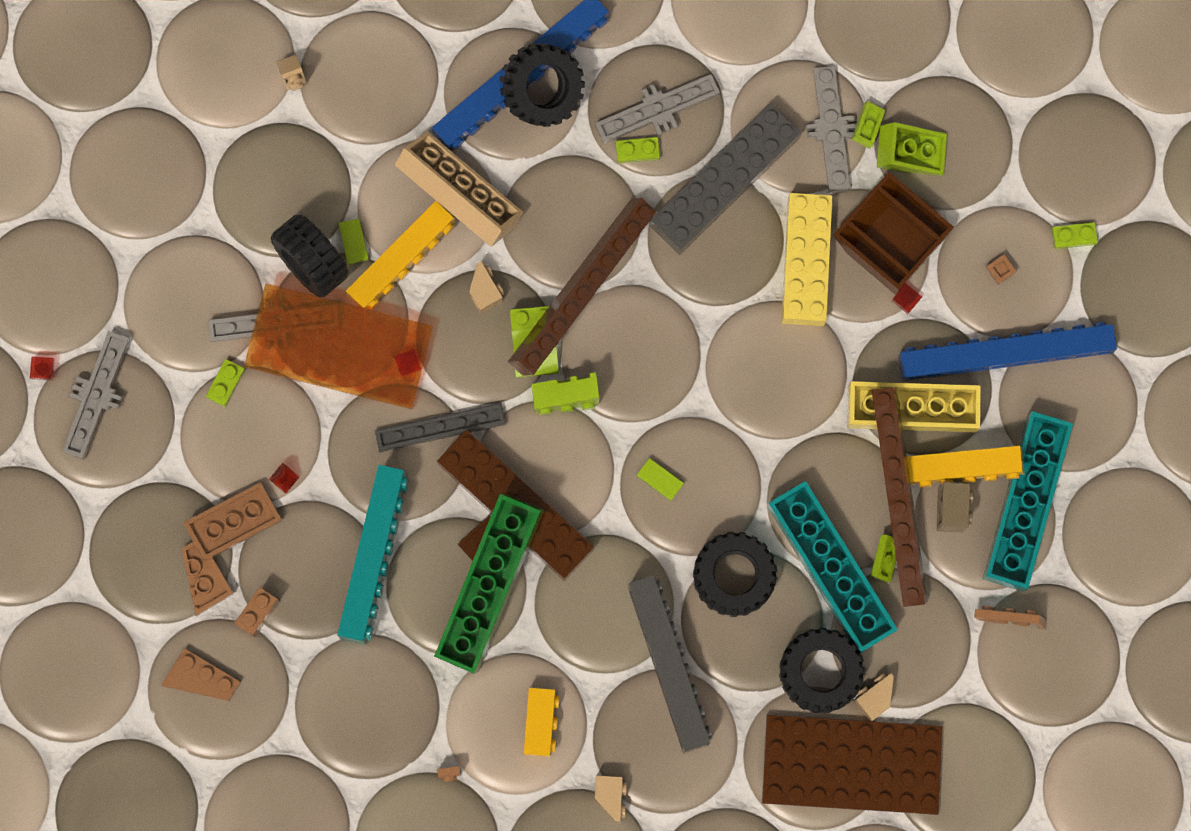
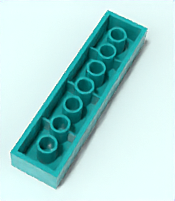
M1033 411L1027 415L1019 444L1023 451L1025 475H1019L1018 479L1009 480L982 580L1023 592L1028 590L1074 423Z
M378 464L337 636L341 640L366 645L367 640L371 641L374 628H372L371 622L372 619L377 618L379 609L376 601L377 598L382 597L384 589L381 580L382 576H387L389 564L386 562L387 555L391 556L394 543L391 539L393 534H397L399 522L396 518L398 513H402L404 505L403 498L401 497L403 492H407L409 480L404 470Z
M802 482L768 503V510L841 628L850 638V641L859 648V654L898 630L807 482Z

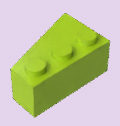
M596 372L590 373V377L586 378L572 376L570 380L558 381L556 379L531 384L534 411L541 416L550 415L552 411L561 410V413L573 412V408L582 407V410L595 409L596 405H599Z

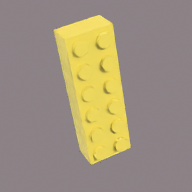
M789 193L787 201L781 324L824 326L826 323L832 214L831 195Z
M853 381L848 385L847 428L877 429L872 390L897 386L903 430L977 432L980 429L979 385Z

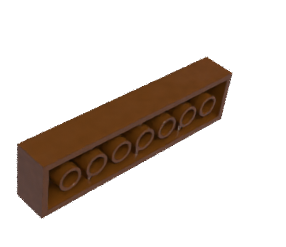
M468 430L437 460L438 465L491 514L501 493H506L544 509L529 549L564 582L594 551L592 544Z

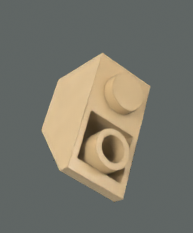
M296 55L276 62L286 91L290 89L291 91L299 90L306 84Z
M481 261L477 263L469 291L470 297L480 314L502 303L503 298L501 295L504 294L499 283L494 284L491 279L494 275L489 266H484Z
M883 673L874 680L875 686L871 689H868L866 686L857 694L859 698L855 700V703L870 722L890 708L894 680L892 673L888 676Z
M596 776L595 800L615 822H620L621 818H625V804H621L622 795L626 796L627 782H622L623 777Z

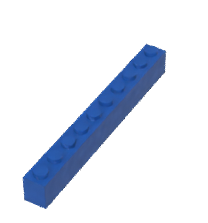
M584 0L532 44H549L573 53L578 43L587 41L596 28L601 29L608 23L609 11L599 0ZM540 65L535 68L527 79L526 90H528V85L533 81L538 82L545 75L544 72L548 68H553L548 65ZM502 69L432 127L433 134L449 150L459 148L468 135L473 136L480 130L481 124L494 119L499 109L507 108L503 102L505 96L500 93V88H503V83H500V76L504 77L506 71Z
M1100 322L1088 328H1085V325L1073 326L1072 330L1065 331L1064 328H1055L1050 333H1043L1042 330L1030 332V335L1027 336L1016 333L1009 335V338L1001 339L1000 336H993L987 338L988 341L982 342L979 339L967 340V344L958 345V342H949L944 347H937L936 344L924 346V349L921 350L910 347L900 352L898 360L902 381L1113 354L1117 350L1113 324L1106 325V322Z

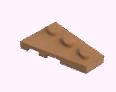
M193 542L181 548L195 616L200 615L234 594L213 558L204 562Z
M982 606L981 609H975L974 618L979 621L1008 624V621H1010L1014 625L1023 627L1036 624L1039 626L1038 629L1046 630L1047 621L1041 615H1038L1037 611L1025 610V614L1016 613V609L1003 608V611H994L995 608L990 606Z
M184 648L161 686L230 701L241 682Z

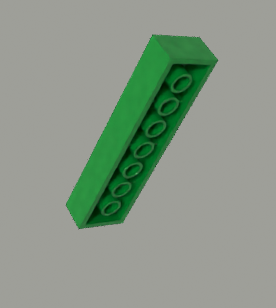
M506 493L499 495L434 657L473 674L479 672L544 509Z

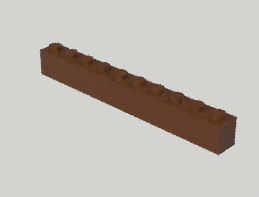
M642 197L631 199L508 360V363L522 376L534 375L654 216L656 211Z
M897 386L872 390L903 607L925 605L928 600Z

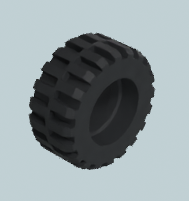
M543 43L530 44L527 48L522 47L518 49L517 55L512 54L509 57L510 64H505L502 69L506 71L505 76H500V83H503L500 93L505 96L503 102L506 107L510 108L509 112L521 121L543 127H550L551 124H561L562 119L568 120L572 117L570 112L572 110L577 111L580 107L577 102L579 99L583 100L584 94L581 93V88H585V81L581 80L584 73L582 69L577 67L579 62L576 58H572L571 53L562 50L560 47ZM540 65L552 67L558 77L557 92L544 105H537L531 102L526 90V83L530 73Z
M301 214L294 215L272 233L271 243L281 260L301 284L316 297L327 296L347 279L349 271L342 257L320 229Z
M733 531L727 532L724 535H717L704 545L696 558L693 570L695 590H697L701 601H704L709 609L717 611V614L723 616L724 614L730 615V617L749 615L751 612L760 609L774 591L777 581V565L774 563V556L772 552L768 551V546L764 542L758 541V538L753 535L751 537L746 535L745 532L734 533ZM731 554L746 557L755 569V581L752 587L738 595L728 594L720 589L714 576L717 563L723 557Z
M819 628L801 633L788 645L780 661L779 677L780 681H782L784 692L788 694L789 699L793 703L795 702L801 709L809 710L812 713H830L841 709L856 697L864 681L863 656L858 652L859 648L850 641L847 635H842L834 629ZM817 650L831 652L839 659L842 666L840 682L836 687L828 691H816L810 688L802 678L801 667L807 655Z

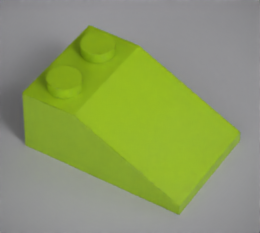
M896 122L880 126L876 167L897 172L943 176L947 134Z
M549 306L510 310L514 352ZM556 346L534 375L522 376L515 369L516 378L559 374Z

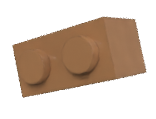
M259 587L234 624L253 637H256L280 601Z

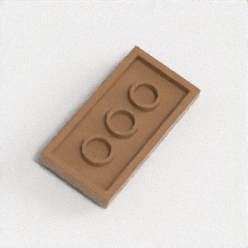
M260 482L183 522V525L205 562L281 522L282 519Z

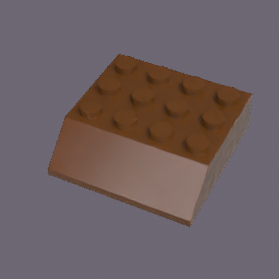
M888 172L837 229L833 236L852 259L896 295L948 237L954 226Z

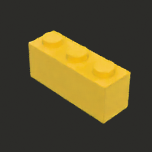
M529 688L524 755L550 757V752L555 753L556 739H552V730H557L558 717H553L554 708L559 706V695H555V690Z

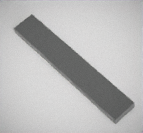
M499 403L375 430V435L380 453L462 435L466 430L472 433L504 426L506 422L502 404Z

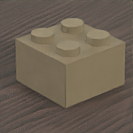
M943 482L938 488L937 531L963 533L969 527V524H972L973 512L969 511V505L973 502V490H970V484Z

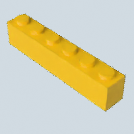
M435 201L346 290L347 296L365 313L369 309L372 311L379 304V299L384 294L387 296L394 289V284L399 279L403 280L409 274V269L414 264L418 265L424 259V253L428 249L433 250L440 242L438 239L443 234L448 235L454 229V217Z
M1021 446L907 456L911 485L919 484V487H931L932 483L941 482L942 485L943 482L954 483V481L960 480L963 483H975L976 479L984 478V481H997V477L1006 476V479H1018L1019 475H1025Z

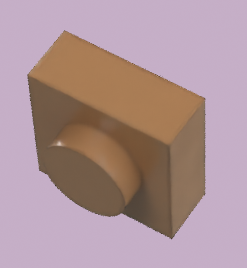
M1002 255L986 267L998 285L1017 272L1005 255Z
M460 766L437 769L438 778H443L444 782L456 781V776H461Z

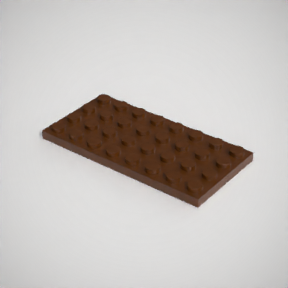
M766 715L762 804L939 815L942 726Z

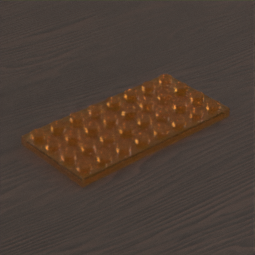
M265 283L244 368L412 410L433 326Z

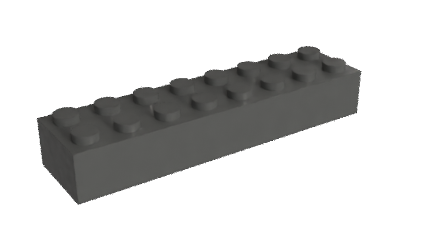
M769 104L650 220V227L681 255L799 140L801 132L772 104Z
M654 575L628 584V590L682 752L685 754L706 747L710 744L709 740L712 739V734L709 726H704L702 719L705 718V713L702 705H697L695 698L698 697V692L695 684H690L689 677L691 672L688 663H683L682 656L684 651L681 642L676 643L674 636H676L677 630L674 621L669 622L667 615H669L670 609L667 601H662L661 594L663 588L659 579L655 580Z

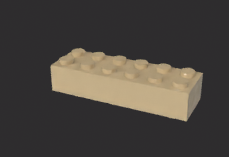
M428 131L407 145L395 163L398 169L491 247L515 228L524 213Z

